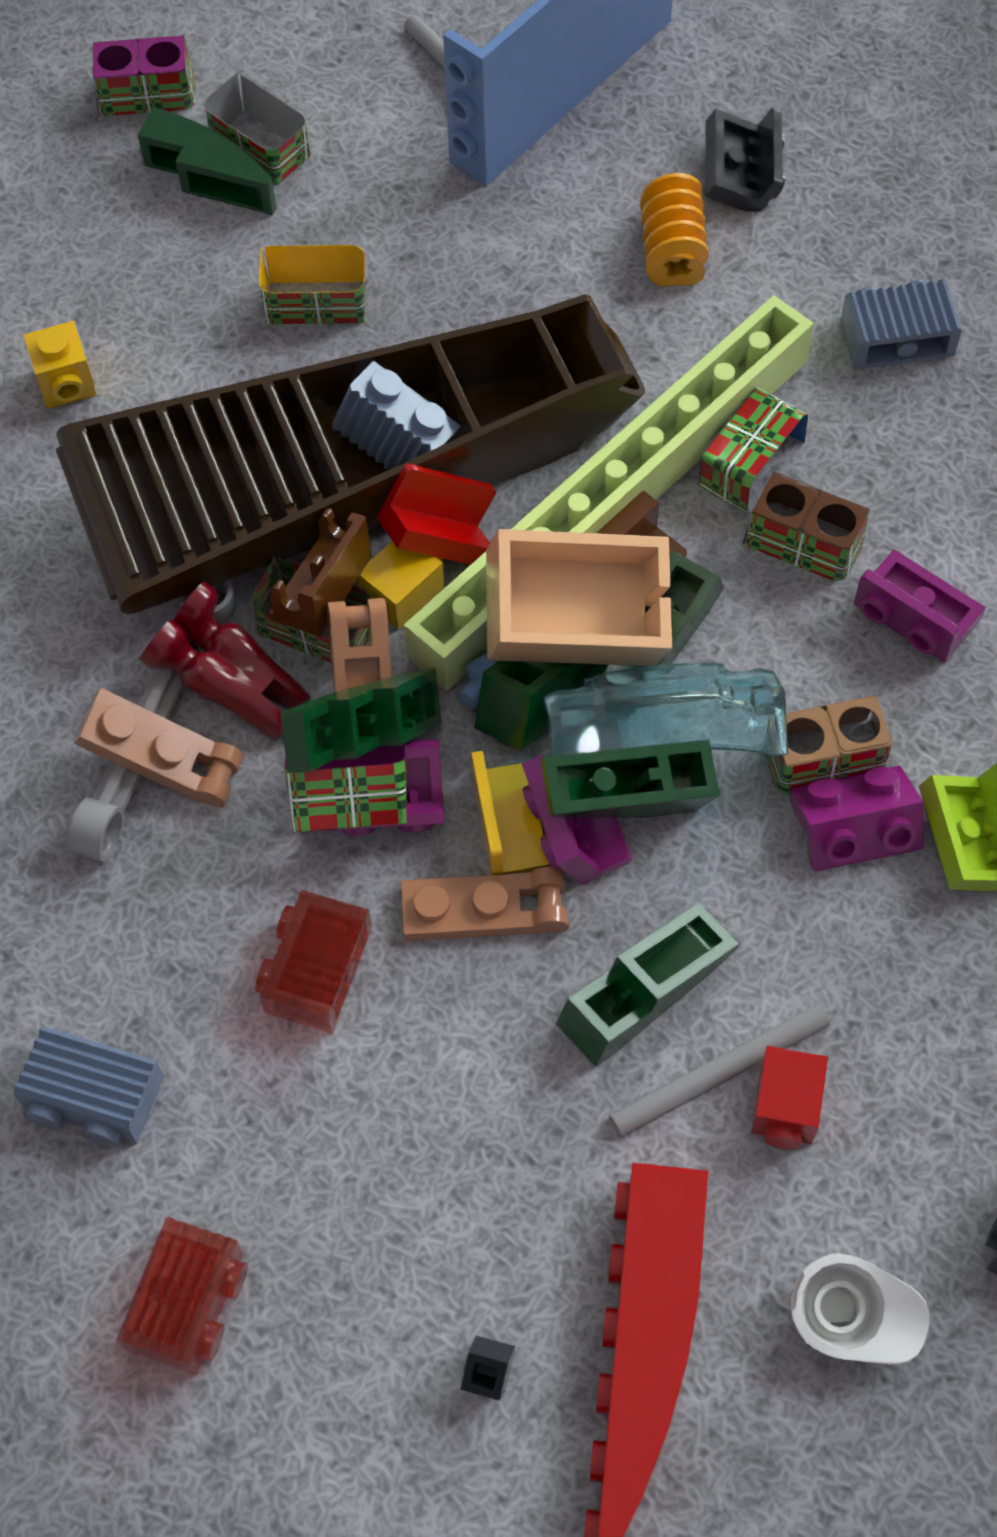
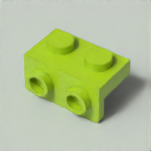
M997 763L979 777L931 775L919 785V789L949 890L997 891Z

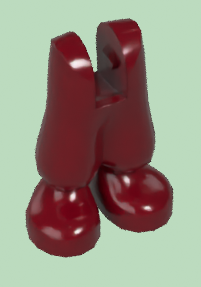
M203 581L188 597L173 620L170 619L153 637L139 660L150 669L175 670L180 675L181 682L186 688L228 709L274 741L278 740L283 735L280 715L282 711L267 698L287 709H291L308 702L311 696L240 625L233 622L220 625L216 622L214 612L218 600L217 592L206 581ZM188 641L198 645L204 652H197L195 649H192Z

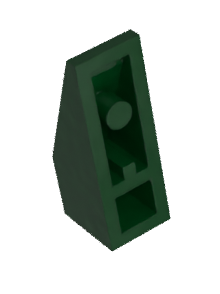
M497 661L483 671L474 728L496 738L506 746H511L519 751L524 750L553 727L587 681L596 664Z
M709 739L543 756L540 759L550 817L646 818L698 811L720 796Z

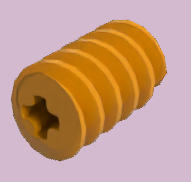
M672 173L658 177L645 186L640 195L644 256L646 258L645 269L649 279L657 286L695 285L704 279L705 268L703 265L708 261L709 249L706 245L707 232L705 231L706 221L703 214L704 202L701 198L702 186L698 179L689 174Z

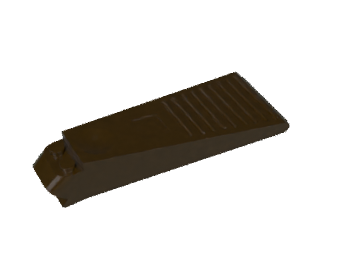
M584 294L540 310L62 426L56 433L60 446L56 449V453L110 599L118 601L120 610L123 613L134 614L193 593L203 581L213 586L268 566L273 558H275V562H279V557L288 559L310 551L320 537L318 521L327 508L333 511L335 516L333 520L336 526L346 531L347 519L352 512L366 517L368 529L381 525L377 516L405 464H413L491 485L546 466L577 452L579 441L608 430L645 394V387L619 337L604 322L591 296ZM375 361L384 369L396 373L404 384L428 402L439 405L446 415L458 423L461 428L458 430L453 441L392 469H385L383 463H376L375 456H367L366 450H359L358 444L350 443L349 437H342L340 431H333L332 423L350 384Z

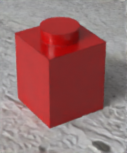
M766 1046L761 1063L751 1133L764 1135V1142L780 1149H798L801 1147L802 1142L813 1144L819 1128L828 1056Z

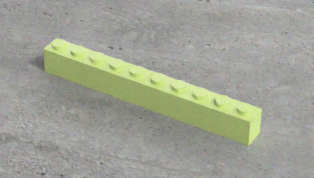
M773 295L511 530L597 533L643 490L657 500L700 461L702 453L727 422L731 420L756 387L772 395L807 363L814 323ZM486 552L404 624L407 659L420 670L436 668L437 684L446 692L468 673L466 665L487 653Z

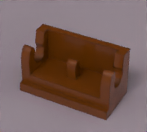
M330 508L323 512L318 521L320 537L287 586L282 580H278L270 591L272 609L269 612L270 620L318 637L322 635L328 625L327 602L344 601L353 587L352 585L355 584L372 557L365 516L352 512L347 519L346 531H344L334 523L333 518L335 516Z

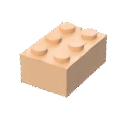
M498 529L486 550L487 660L655 666L672 649L671 598H661L670 588L669 537ZM645 606H651L645 613Z

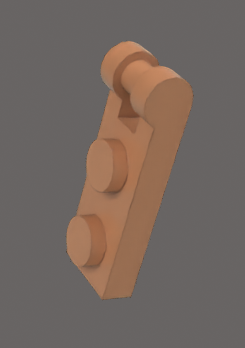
M367 599L366 605L346 606L345 601L327 602V623L334 693L392 677L385 599ZM368 628L370 644L349 646L348 629Z
M100 688L95 693L74 741L75 745L184 796L221 808L225 806L231 791L227 785L231 773H238L244 757L243 752L233 745L214 742L103 688ZM195 760L209 766L206 776H200L191 772Z
M542 867L535 869L531 873L401 880L404 941L564 932L569 928L568 910L561 905V894L566 890L565 872L560 868ZM537 895L538 908L530 911H521L520 896Z

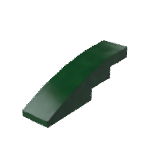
M436 668L417 670L355 686L281 712L287 772H311L334 759H357L377 747L401 746L440 725L442 722Z

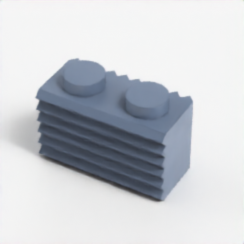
M941 279L938 282L933 280L930 282L916 280L905 286L901 284L897 288L890 286L887 289L882 287L879 289L865 287L855 293L851 291L845 295L840 323L854 370L955 356L962 329L945 280Z
M375 361L350 384L332 423L333 431H340L342 437H349L350 443L358 444L359 450H366L367 456H375L376 463H383L385 469H392L453 441L458 430L461 428L458 423L446 415L439 405L428 402L404 384L396 373L384 369Z
M42 1026L39 1029L38 1037L34 1040L33 1049L29 1052V1058L24 1063V1070L19 1075V1082L14 1087V1095L22 1107L27 1109L25 1116L29 1120L52 1129H59L62 1121L84 1127L82 1134L86 1138L105 1146L116 1147L120 1139L135 1144L138 1143L164 1076L155 1060Z

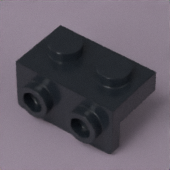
M771 108L759 124H755L719 109H714L706 119V197L747 212H760L771 199L779 196L786 180L782 158L785 134L782 132L781 111Z

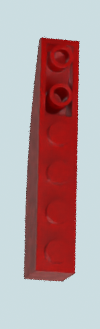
M632 1162L630 1183L617 1182L614 1220L626 1221L624 1245H611L608 1283L620 1284L618 1309L606 1307L602 1347L615 1349L612 1374L599 1373L596 1413L608 1415L606 1441L593 1440L589 1477L590 1482L602 1483L600 1510H586L584 1537H625L641 1505L666 1440L688 1362L699 1301L709 1172L707 1170Z

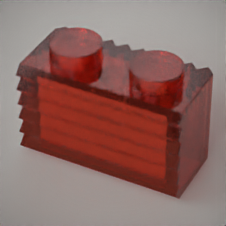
M304 890L299 892L295 906H285L277 926L276 937L281 940V943L278 945L277 954L274 956V959H264L255 984V991L260 993L265 1014L333 1034L372 930L369 909Z
M166 1217L116 1340L127 1352L197 1375L202 1360L212 1362L218 1352L224 1334V1324L217 1321L226 1298L237 1299L247 1275L248 1263L241 1261L243 1252L238 1241L231 1237H225L219 1233H213L207 1229H201L195 1225H189L183 1221Z

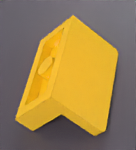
M483 751L471 752L472 779L491 875L531 873L535 869L549 867V862L540 843V838L543 836L540 818L537 819L532 814L523 795V787L529 785L522 767L523 763L486 769Z

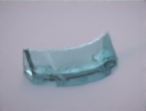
M671 663L648 667H634L584 679V687L572 690H555L545 696L552 755L706 739L710 741L711 750L745 751L772 756L788 755L785 690L775 672L766 669L756 668L745 671H731L725 669V664Z

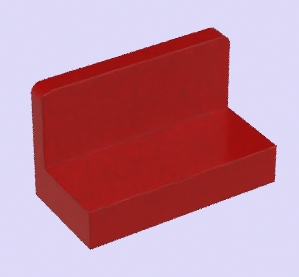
M405 464L386 498L377 519L398 549L471 565L486 552L490 545L489 540L478 526L494 499L496 491L488 483L413 464Z

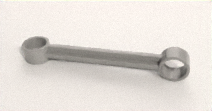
M230 579L212 586L214 589L218 588L226 593L225 599L215 607L214 618L220 625L227 623L236 610V599ZM192 593L179 597L181 607ZM188 641L192 649L201 652L202 649L198 645ZM155 669L138 705L169 719L184 688L180 675L171 669ZM110 761L93 798L86 797L83 799L73 815L67 837V846L71 853L103 863L110 859L115 847L111 846L109 842L104 844L103 838L118 841L124 827V811L141 778L140 774Z

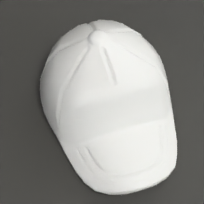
M831 1253L810 1263L798 1277L791 1296L792 1318L798 1332L812 1348L834 1358L886 1365L910 1362L923 1348L929 1329V1310L925 1299L913 1287L872 1263L851 1255ZM836 1322H849L847 1325L842 1327H837L830 1324Z

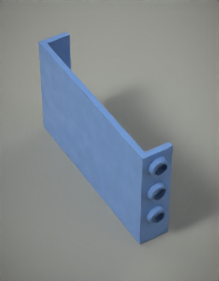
M537 0L482 49L449 29L443 34L449 163L484 186L489 185L671 22L673 0Z

